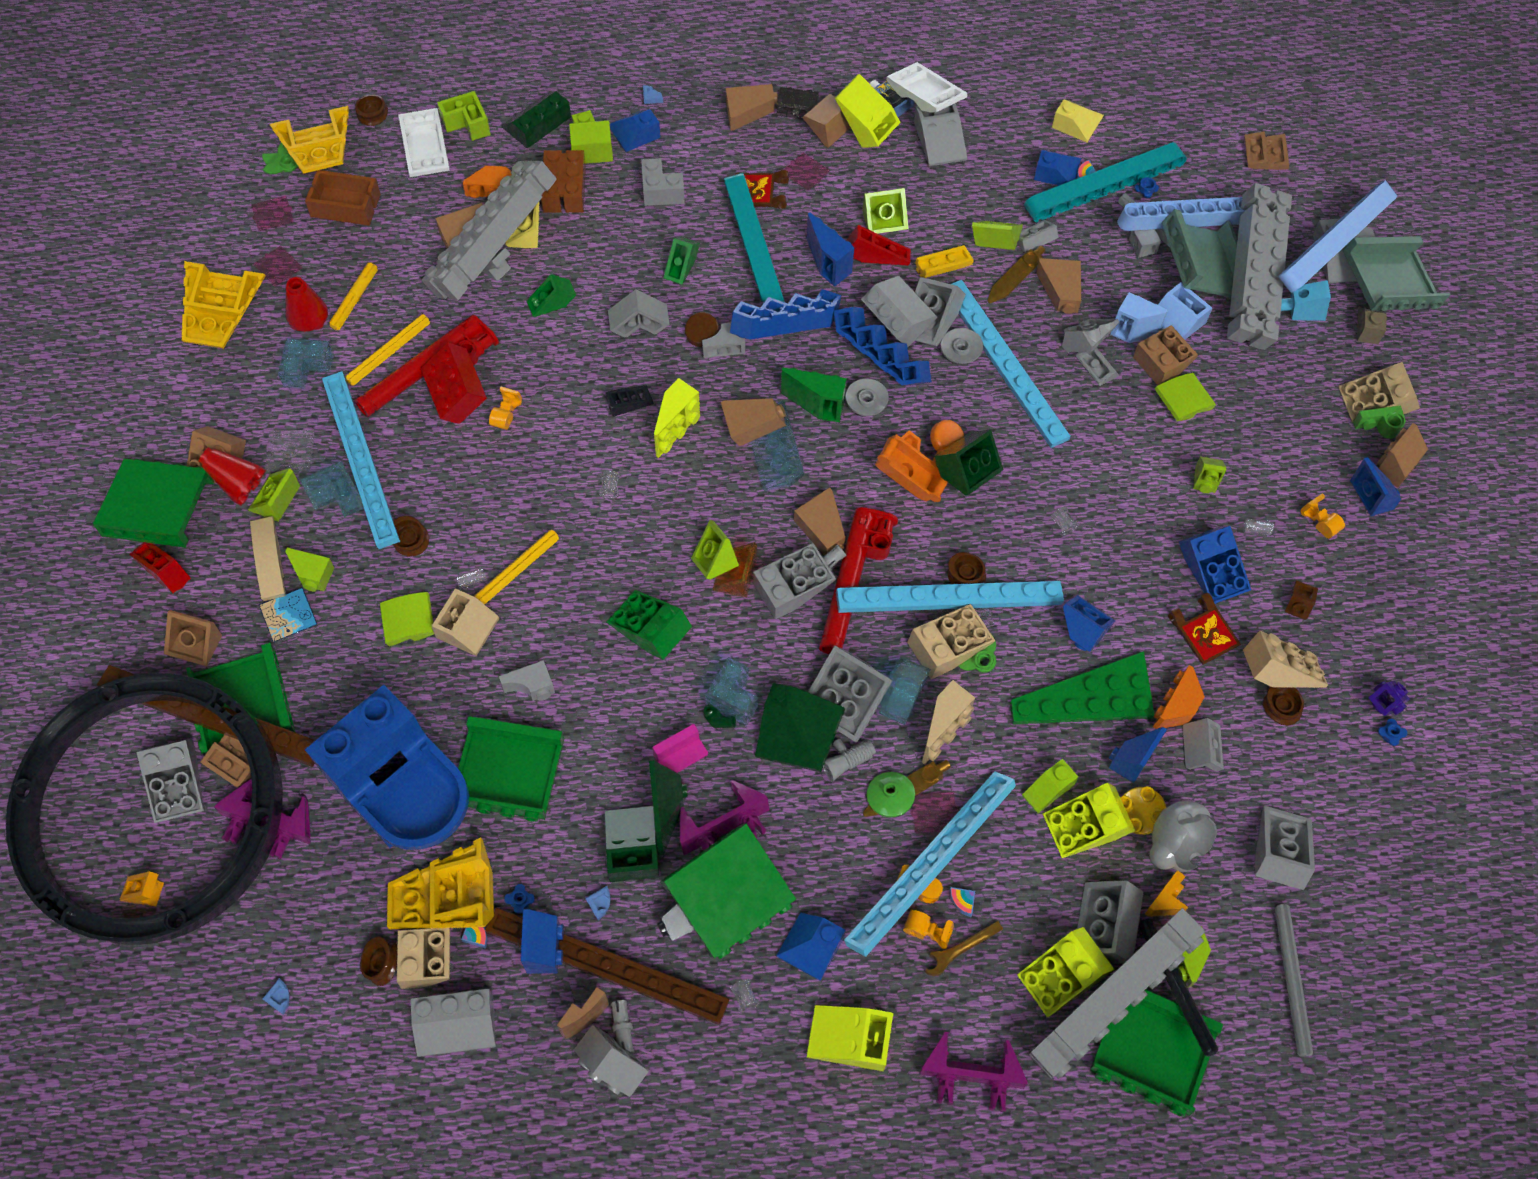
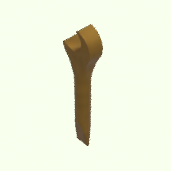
M997 921L950 949L932 951L929 956L936 960L937 966L934 969H926L925 973L930 976L941 975L956 957L1003 930V927Z

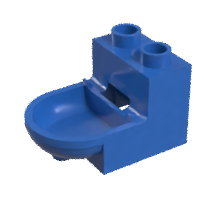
M382 685L305 749L329 783L389 848L395 846L407 850H420L436 846L448 839L458 829L466 815L469 804V791L460 770L427 737L415 716L385 685ZM400 751L408 761L377 787L369 776Z

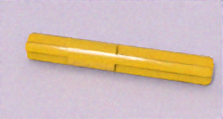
M369 262L362 270L330 320L329 324L332 329H341L376 274L377 266Z

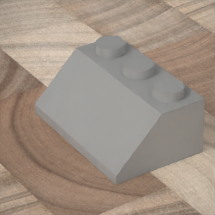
M900 276L875 284L861 299L901 343H907V347L938 318Z
M1128 881L1085 882L1077 929L1085 928L1111 964H1124L1134 955L1143 891Z
M490 989L411 999V1023L417 1057L496 1047L494 1003Z

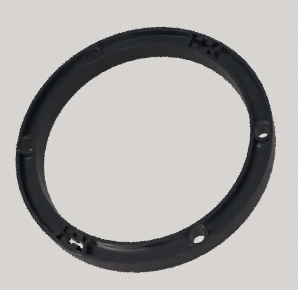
M150 673L133 675L105 683L78 697L58 712L34 739L16 771L10 789L6 812V840L15 874L29 898L45 915L57 924L77 934L99 941L126 945L153 944L186 935L206 925L232 906L249 888L268 859L277 836L282 813L283 787L278 759L270 739L254 716L229 695L206 682L176 674ZM116 692L115 697L110 700L111 695ZM150 701H179L190 703L215 713L230 727L241 743L248 759L253 789L250 818L242 841L231 861L221 874L198 895L171 910L156 915L129 919L110 918L97 915L80 906L61 889L47 866L40 840L39 823L43 796L54 768L63 754L93 724L107 715L135 704ZM224 703L238 714L232 716L223 708ZM30 788L29 793L25 796L26 790ZM265 816H269L268 823L261 826L262 819ZM52 900L57 901V905L54 904V903H51L50 901H52ZM182 916V924L176 927V920Z

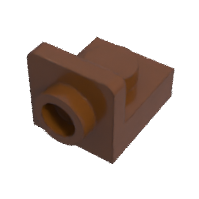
M1296 580L1285 612L1307 620L1315 605L1318 588Z

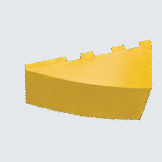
M348 106L329 110L332 123L293 132L289 119L270 124V127L303 174L343 164L349 114Z
M184 261L186 271L183 283L185 297H183L182 341L224 349L266 275L250 271H244L243 277L210 272L204 264Z
M480 837L473 841V845L465 849L460 847L452 851L453 855L443 860L438 858L430 862V866L422 870L417 868L389 882L387 928L485 927L494 917L493 872L483 839Z

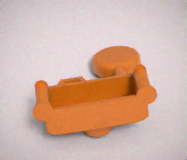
M942 420L932 427L930 438L934 449L937 451L935 455L964 436L962 428L956 422ZM910 430L902 437L896 434L888 438L881 454L877 457L876 467L917 498L926 502L929 500L940 502V496L948 482L940 476L935 457L931 461L920 452L921 439Z

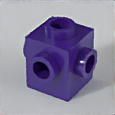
M1395 681L1381 682L1373 689L1374 693L1368 697L1373 707L1384 716L1392 713L1398 715L1407 707L1405 703L1410 700L1406 695L1408 693L1406 688L1401 683H1396ZM1390 695L1395 699V701H1392L1390 699Z

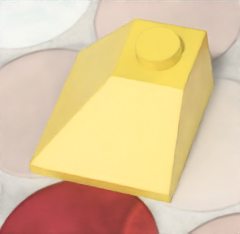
M1064 99L1055 112L1052 128L1088 143L1104 115Z

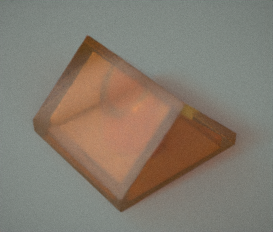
M755 542L733 548L739 566L717 576L713 591L747 598L757 562V544Z

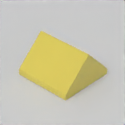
M539 202L506 241V246L538 248Z

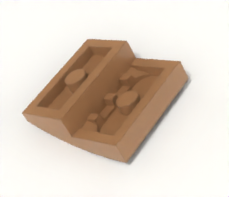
M1265 132L1244 135L1248 168L1289 169L1285 134L1265 137Z
M224 735L219 743L214 742L200 762L237 788L251 779L248 759L241 743L235 738Z
M596 987L582 1008L572 1003L557 1024L561 1035L565 1039L583 1031L604 1012L609 1005L606 993Z

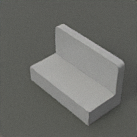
M1209 718L1184 724L1183 737L1186 768L1191 770L1206 766L1213 771L1224 770L1220 725Z

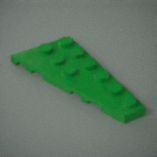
M1144 651L1012 699L1010 706L1013 724L1153 719L1154 708Z

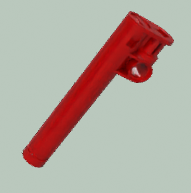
M473 314L373 386L363 396L358 397L354 402L358 409L368 418L375 411L382 408L424 377L421 368L447 342L467 348L472 363L475 365L478 362V358L484 354L487 348L491 345L497 346L499 344L498 338L487 325Z
M865 507L855 510L844 550L847 556L841 562L819 645V650L822 653L830 654L834 646L843 649L852 612L838 613L837 588L859 587L866 557L876 560H883L888 557L893 540V527L898 524V518L895 515ZM877 545H882V546H884L885 548H878V547H876V546H877Z

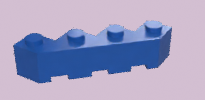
M822 289L816 299H812L795 293L789 303L768 297L761 308L740 301L732 314L730 333L751 340L831 327L835 321L834 310H839L842 295Z
M849 307L834 310L836 332L848 339L864 355L871 358L883 371L893 376L900 385L912 386L931 383L929 361L909 362L907 343L887 344L885 325L866 326L864 308Z

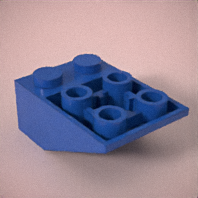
M809 212L807 219V242L820 275L833 286H836L852 273L854 247L849 241H845L834 229L824 224L819 217Z
M1231 526L1217 527L1179 541L1187 565L1204 594L1210 593L1215 604L1251 590Z

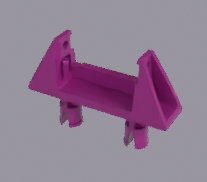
M251 779L218 802L214 807L220 815L231 819L221 839L226 842L231 841L235 845L244 826L248 825L252 806L250 801L253 789ZM301 797V801L291 817L281 813L279 829L269 856L274 857L275 855L281 860L289 841L293 839L307 844L311 843L309 803L305 797ZM265 816L262 819L261 826L268 823L269 816Z
M731 781V788L741 806L699 828L687 814L684 807H681L680 844L684 856L700 847L703 850L707 849L715 843L716 838L732 831L741 824H747L756 839L755 828L764 835L766 828L762 825L758 816L770 810L768 797L743 784Z
M945 1032L920 1071V1075L939 1079L936 1103H942L944 1092L946 1091L947 1105H953L954 1081H969L989 1084L991 1086L989 1110L994 1111L997 1099H999L1000 1112H1006L1007 1088L1024 1089L1028 1084L1010 1041L1005 1040L1003 1045L1002 1069L964 1062H947V1055H949V1052H947L949 1032Z

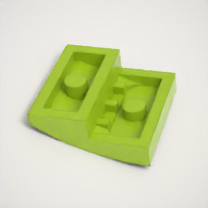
M1194 373L1173 378L1155 388V391L1177 422L1191 419L1197 413L1210 411L1216 406Z
M428 592L408 594L380 603L385 644L388 646L396 645L408 639L418 641L434 635L432 629L434 622Z

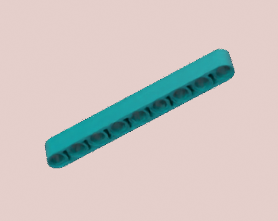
M1172 142L1033 195L1025 201L1024 207L1035 222H1039V219H1047L1055 216L1058 212L1060 214L1073 209V206L1078 207L1091 202V199L1096 200L1104 197L1109 192L1114 193L1124 189L1125 186L1129 187L1140 183L1145 177L1153 178L1158 176V173L1163 174L1176 169V166L1181 167L1186 162L1187 157L1178 145Z
M744 173L725 177V186L754 279L758 286L762 304H764L768 297L785 302Z

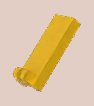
M965 245L917 257L915 262L917 265L916 271L918 274L920 273V277L928 278L973 264L974 259Z

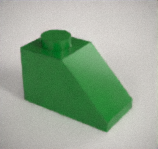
M684 237L674 238L663 278L683 285L696 260L700 243Z
M550 274L526 302L532 316L537 317L565 308L576 296V293L569 279Z

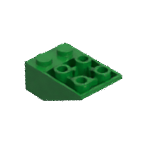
M782 367L781 394L820 420L840 423L845 401L847 378Z
M637 590L627 598L606 622L643 650L662 660L666 658L692 628L681 608Z

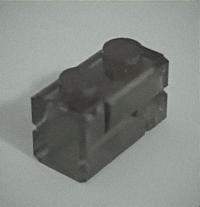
M780 87L777 101V116L803 119L802 117L818 104L819 92L799 90L792 87Z

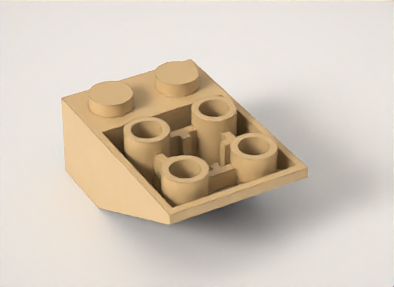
M1403 362L1338 386L1352 422L1358 412L1364 410L1401 406L1403 414L1420 409L1417 396Z
M969 604L914 628L907 643L932 680L967 661L979 651L993 644L995 639L973 606Z
M1260 630L1243 649L1254 679L1271 687L1326 688L1328 686L1324 677L1325 673L1320 668L1315 654L1310 651L1305 652L1291 642L1286 643L1272 633L1267 634Z
M954 680L937 696L922 760L924 765L929 760L934 761L942 751L940 749L944 743L950 744L957 735L955 731L959 727L964 728L972 718L970 715L975 709L973 707L975 697Z

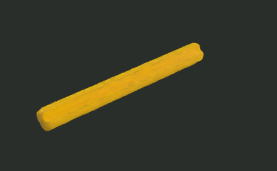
M421 314L345 376L346 381L351 386L357 384L430 324L428 317Z
M549 530L475 594L474 597L485 605L559 540L558 534L554 530Z

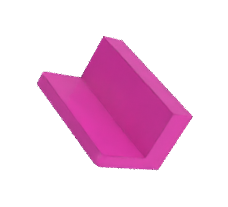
M694 724L652 747L653 755L657 762L676 773L708 756V751L699 739V731Z

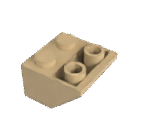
M455 588L432 624V629L437 639L477 656L498 622L499 616L476 597Z
M450 928L398 931L397 983L401 989L430 987L450 979Z

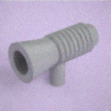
M837 739L833 746L840 755L827 758L823 770L829 780L833 782L848 769L851 770L855 766L872 759V755L876 754L875 748L870 741H863L848 749L841 739Z

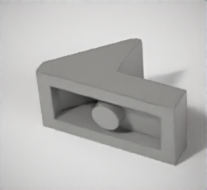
M506 248L500 249L482 272L499 281L511 269L505 260L510 255L509 251Z

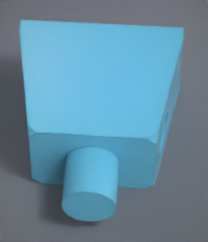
M1328 280L1304 284L1291 293L1290 298H1282L1281 311L1290 310L1292 320L1326 321L1331 299Z

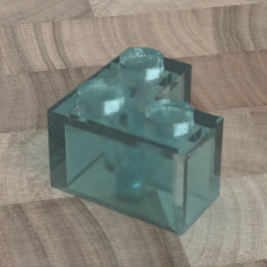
M286 338L278 371L284 388L305 389L309 371L331 372L334 353L329 341Z
M342 461L300 479L315 510L334 501L337 502L344 517L364 509L361 497Z
M728 657L705 694L706 706L713 705L721 714L734 716L737 722L746 727L758 708V697L743 690L744 685L749 679V667Z
M906 658L900 665L896 664L894 670L888 676L893 681L879 704L881 705L879 714L905 725L911 716L918 696L925 686L931 669Z

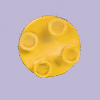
M1148 786L1132 788L1120 797L1135 828V831L1132 833L1138 835L1152 833L1158 816L1167 808L1162 796Z

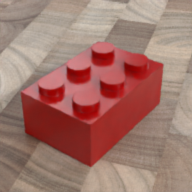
M447 342L421 368L438 415L442 420L459 424L487 399L467 348Z

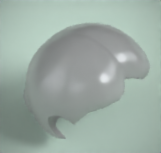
M1179 801L1168 806L1160 813L1153 827L1152 847L1149 853L1150 860L1154 866L1159 869H1173L1182 873L1198 867L1190 862L1191 859L1196 856H1204L1213 846L1217 836L1216 824L1210 819L1211 815L1204 805L1194 801Z

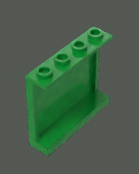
M124 458L93 525L102 537L186 548L189 541L184 533L205 484L213 485L214 480L202 467H188L181 464L172 465L159 461L148 462L140 459Z
M271 643L261 645V653L196 673L190 667L186 668L188 677L206 682L220 689L240 703L254 718L295 732L277 654ZM224 703V707L231 709L227 704ZM194 724L196 731L200 732L201 735L198 745L202 754L207 753L214 742L219 743L224 734Z
M468 716L466 724L468 734L458 767L467 783L469 791L468 807L475 808L477 812L483 814H490L493 811L499 812L501 816L507 818H514V815L523 816L525 820L531 822H538V819L545 820L564 744L563 732Z
M741 824L660 881L665 890L670 892L709 951L708 955L714 959L716 957L721 959L732 951L731 946L737 942L742 944L750 939L753 930L758 927L763 929L772 922L771 917L778 912L782 915L793 907L791 903L796 900L747 824Z
M1144 990L1148 995L1135 1007L1129 1004L1125 1008L1129 1013L1119 1023L1114 1025L1111 1022L1106 1026L1110 1031L1101 1039L1090 1071L1095 1073V1078L1102 1082L1110 1083L1111 1080L1120 1084L1119 1088L1126 1093L1135 1094L1137 1092L1144 1095V1100L1157 1106L1160 1103L1170 1107L1169 1111L1180 1117L1190 1116L1195 1112L1196 1108L1193 1106L1210 1056L1204 1055L1179 1004ZM1202 1015L1211 1035L1216 1040V1037L1221 1033L1223 1024Z

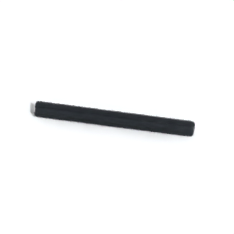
M1152 919L1141 920L1139 928L1147 942L1158 930ZM1177 967L1171 972L1166 969L1163 972L1167 976L1165 979L1204 1055L1207 1057L1215 1055L1219 1048Z

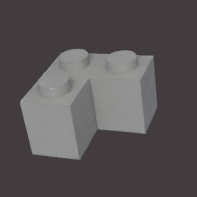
M662 158L641 159L644 205L685 204L683 173L663 174Z
M637 289L608 310L610 331L623 337L630 336L639 328L652 334H658L670 325L667 304Z
M593 1024L574 1049L580 1058L578 1063L589 1071L587 1074L598 1083L602 1080L606 1082V1086L617 1095L622 1092L630 1097L649 1072L638 1058L622 1049L609 1034Z

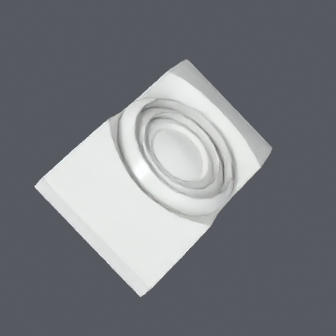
M918 62L887 76V82L901 98L909 97L921 111L938 112L967 98L965 91Z
M438 108L398 114L409 176L415 177L450 171Z

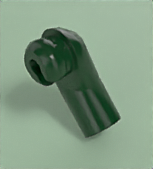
M713 705L704 707V717L713 728H735L736 718L734 716H723Z

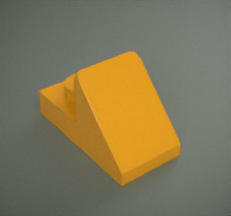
M150 871L128 876L119 901L156 907L164 883L157 881L159 874Z
M1176 871L1145 914L1148 917L1176 915L1182 908L1186 911L1188 907L1176 898L1184 888L1181 882L1186 876L1180 871Z

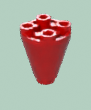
M292 277L287 281L285 314L290 327L293 330L303 332L321 329L328 317V308L325 302L302 278Z
M210 447L203 452L198 460L202 464V468L227 496L240 506L249 497V492L251 490L254 491L261 482L260 479L266 472L260 465L217 449L212 450Z

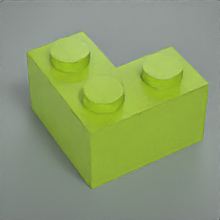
M475 91L437 102L440 117L447 133L466 127L472 141L491 135L488 118Z

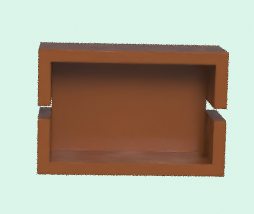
M544 150L543 163L557 180L548 191H544L541 195L543 213H562L560 197L564 198L566 213L584 212L586 174L584 150H566V153H562V150Z
M317 170L312 181L313 187H310L305 200L310 216L370 226L375 212L374 208H376L381 195L376 178Z

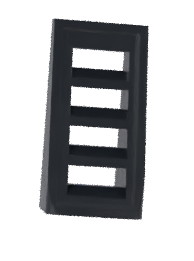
M647 385L605 392L606 401L613 417L654 404ZM639 393H643L645 399L641 400ZM635 395L637 400L633 401L631 396ZM627 397L629 402H625L623 398Z

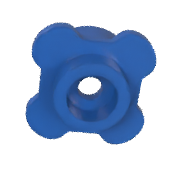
M1150 177L1143 178L1140 184L1135 186V191L1142 193L1145 198H1151L1152 194L1159 190L1156 181Z
M1388 719L1387 724L1378 729V733L1384 741L1392 746H1397L1399 740L1405 738L1408 733L1405 728H1401L1397 724L1395 719Z
M518 884L511 894L505 896L504 901L514 908L516 914H522L523 909L534 903L535 897L525 890L524 885Z

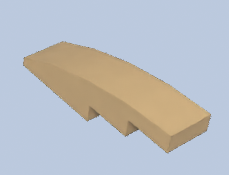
M274 517L250 521L261 599L267 601L286 596L283 581L284 574Z

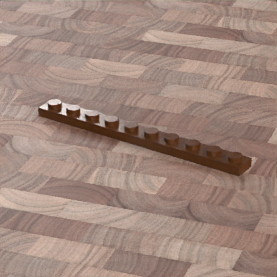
M108 665L97 686L99 687L105 683L136 674ZM179 701L140 703L238 740L234 732L218 715L202 707ZM223 706L232 716L238 714L234 710ZM256 719L270 739L276 754L311 767L314 766L315 763L305 749L316 740Z
M495 908L494 917L488 923L485 931L487 934L521 947L523 918ZM565 934L563 940H559V949L563 950V964L721 1025L730 999Z

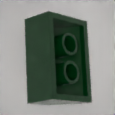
M557 91L545 94L505 122L501 127L528 149L571 118L569 101Z
M991 429L969 432L934 456L940 476L964 495H970L1003 471Z

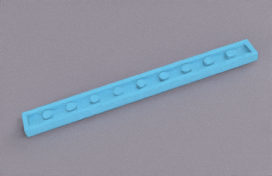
M962 280L952 283L951 285L958 286L966 294L959 311L960 317L970 330L976 332L981 337L984 352L1050 448L1070 439L1069 433Z
M341 371L324 377L322 381L378 549H382L398 543L400 539L345 376Z
M1060 581L837 588L836 590L838 613L960 609L969 604L973 608L1051 606L1064 603Z
M994 771L845 938L846 946L866 957L1015 788V780Z

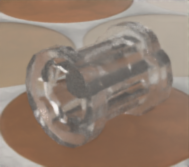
M606 470L601 473L602 488L599 490V495L602 498L615 499L619 496L617 483L620 480V474L618 472Z
M1066 506L1056 510L1050 517L1052 522H1056L1061 528L1063 536L1074 532L1079 527V522L1073 520Z
M750 979L741 980L730 987L731 993H734L738 1001L740 1013L747 1012L760 1005L759 999L755 998L751 989Z

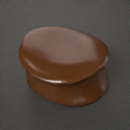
M369 94L357 100L355 111L358 120L362 124L375 126L381 124L386 119L388 107L382 97Z
M706 312L692 315L685 326L687 340L696 347H702V340L711 338L719 332L717 319Z
M400 516L394 520L400 542L393 544L396 551L407 557L422 554L427 549L430 538L426 528L412 516Z
M960 552L950 558L947 571L948 579L952 584H978L986 582V568L984 562L978 556Z
M1270 687L1263 699V707L1272 720L1281 725L1289 726L1298 722L1302 716L1304 699L1295 687Z
M379 936L368 941L363 949L360 961V970L363 976L377 986L388 984L396 972L398 946L392 942L388 943Z

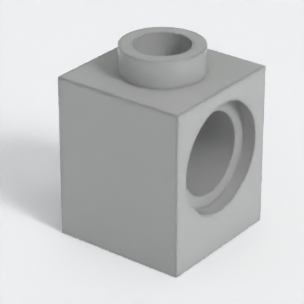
M1155 229L1135 230L1130 233L1129 241L1138 258L1158 252L1161 240Z

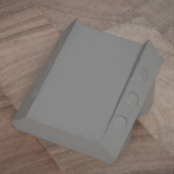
M1088 319L1078 323L1079 325L1065 328L1062 347L1067 353L1087 352L1090 355L1115 329L1119 320Z

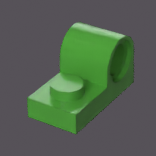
M1393 406L1359 411L1353 424L1355 429L1364 428V430H1370L1377 426L1381 436L1393 439L1400 433L1406 420L1402 407Z

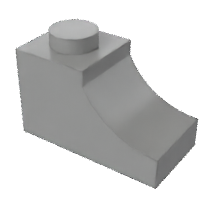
M731 322L723 323L716 335L702 340L703 358L745 354V338L730 333Z
M544 660L499 676L504 693L512 691L523 692L531 696L533 701L537 699L539 701L546 700L551 694L555 693Z

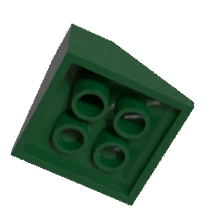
M773 683L764 705L755 756L768 761L821 772L845 708L796 687Z
M651 760L649 761L655 832L659 855H664L679 819L681 807L684 806L683 798L688 797L686 783H681L680 774Z

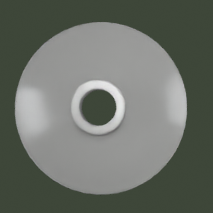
M957 328L945 334L941 340V351L948 360L959 364H966L980 357L983 351V341L976 332L966 328Z
M873 379L857 380L846 391L847 405L853 412L859 415L873 416L879 414L888 404L889 395L887 389L882 383Z

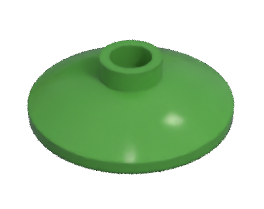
M885 772L879 774L870 782L867 789V800L872 810L884 817H898L905 814L912 807L915 800V789L912 782L903 774ZM892 788L895 792L890 794L886 790Z

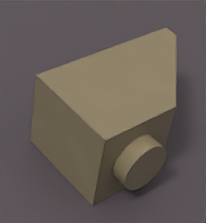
M1359 306L1357 341L1379 344L1386 332L1387 313L1382 310L1371 311L1368 307Z

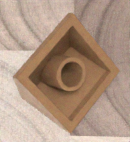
M828 94L802 117L827 148L851 128L835 100L836 96Z
M169 610L167 614L164 654L208 666L222 634L214 622Z

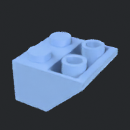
M1181 282L1170 290L1158 304L1168 309L1160 331L1172 325L1186 340L1206 324L1212 307L1193 291L1184 288Z
M1128 293L1116 316L1119 323L1110 335L1128 343L1145 340L1160 331L1168 309L1147 301L1140 296Z

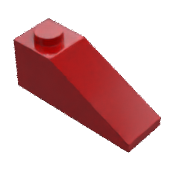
M860 225L856 226L846 240L854 247L853 259L862 263L910 264L911 249Z
M144 542L129 554L162 586L172 593L182 589L186 582L191 579L173 557L153 543Z

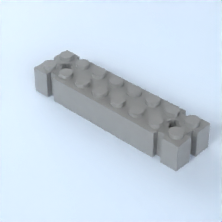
M519 161L515 163L512 167V175L506 176L500 181V186L497 190L489 194L487 202L476 210V215L472 220L465 223L463 231L454 237L448 249L438 256L437 265L431 266L426 270L425 276L421 281L436 297L442 299L448 297L451 300H459L468 289L467 285L471 281L474 282L541 200V195L544 191H548L557 178L543 161Z
M1258 183L1253 184L1242 195L1241 209L1245 210V212L1240 215L1229 317H1233L1234 320L1228 324L1227 339L1239 343L1248 340L1250 341L1249 346L1265 350L1278 341L1279 325L1275 321L1280 318L1283 282L1278 276L1285 270L1290 216L1286 213L1291 209L1292 195L1279 190L1271 193L1270 187Z
M1182 908L1029 1054L1031 1059L1050 1079L1054 1076L1058 1079L1061 1078L1072 1068L1069 1062L1073 1058L1077 1061L1080 1060L1091 1049L1088 1044L1092 1040L1097 1043L1110 1031L1106 1026L1111 1022L1114 1025L1119 1023L1129 1013L1125 1009L1129 1004L1135 1007L1148 995L1144 991L1148 986L1151 989L1156 987L1167 977L1163 973L1166 969L1171 972L1185 959L1182 955L1185 951L1190 954L1204 941L1201 936L1206 931Z

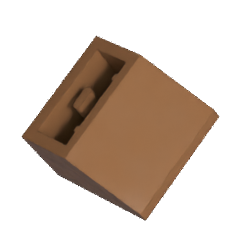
M1170 325L1138 343L1133 358L1157 385H1160L1178 377L1197 358L1198 354L1175 328Z
M1412 423L1408 430L1403 428L1396 437L1397 440L1391 442L1385 450V454L1377 463L1380 466L1379 469L1397 488H1399L1428 450L1417 425Z
M209 426L193 430L187 466L202 467L198 460L208 447L212 450L217 449L243 459L246 440Z

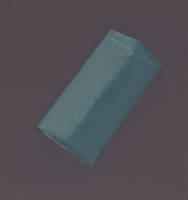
M784 400L777 404H781L786 412L784 417L786 426L751 441L764 491L790 487L805 475Z

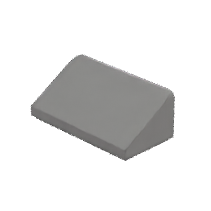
M1043 220L1021 231L1017 244L1024 253H1027L1030 249L1034 250L1039 246L1049 243L1058 238L1057 225Z
M1097 347L1090 355L1087 352H1078L1075 355L1099 386L1120 376Z

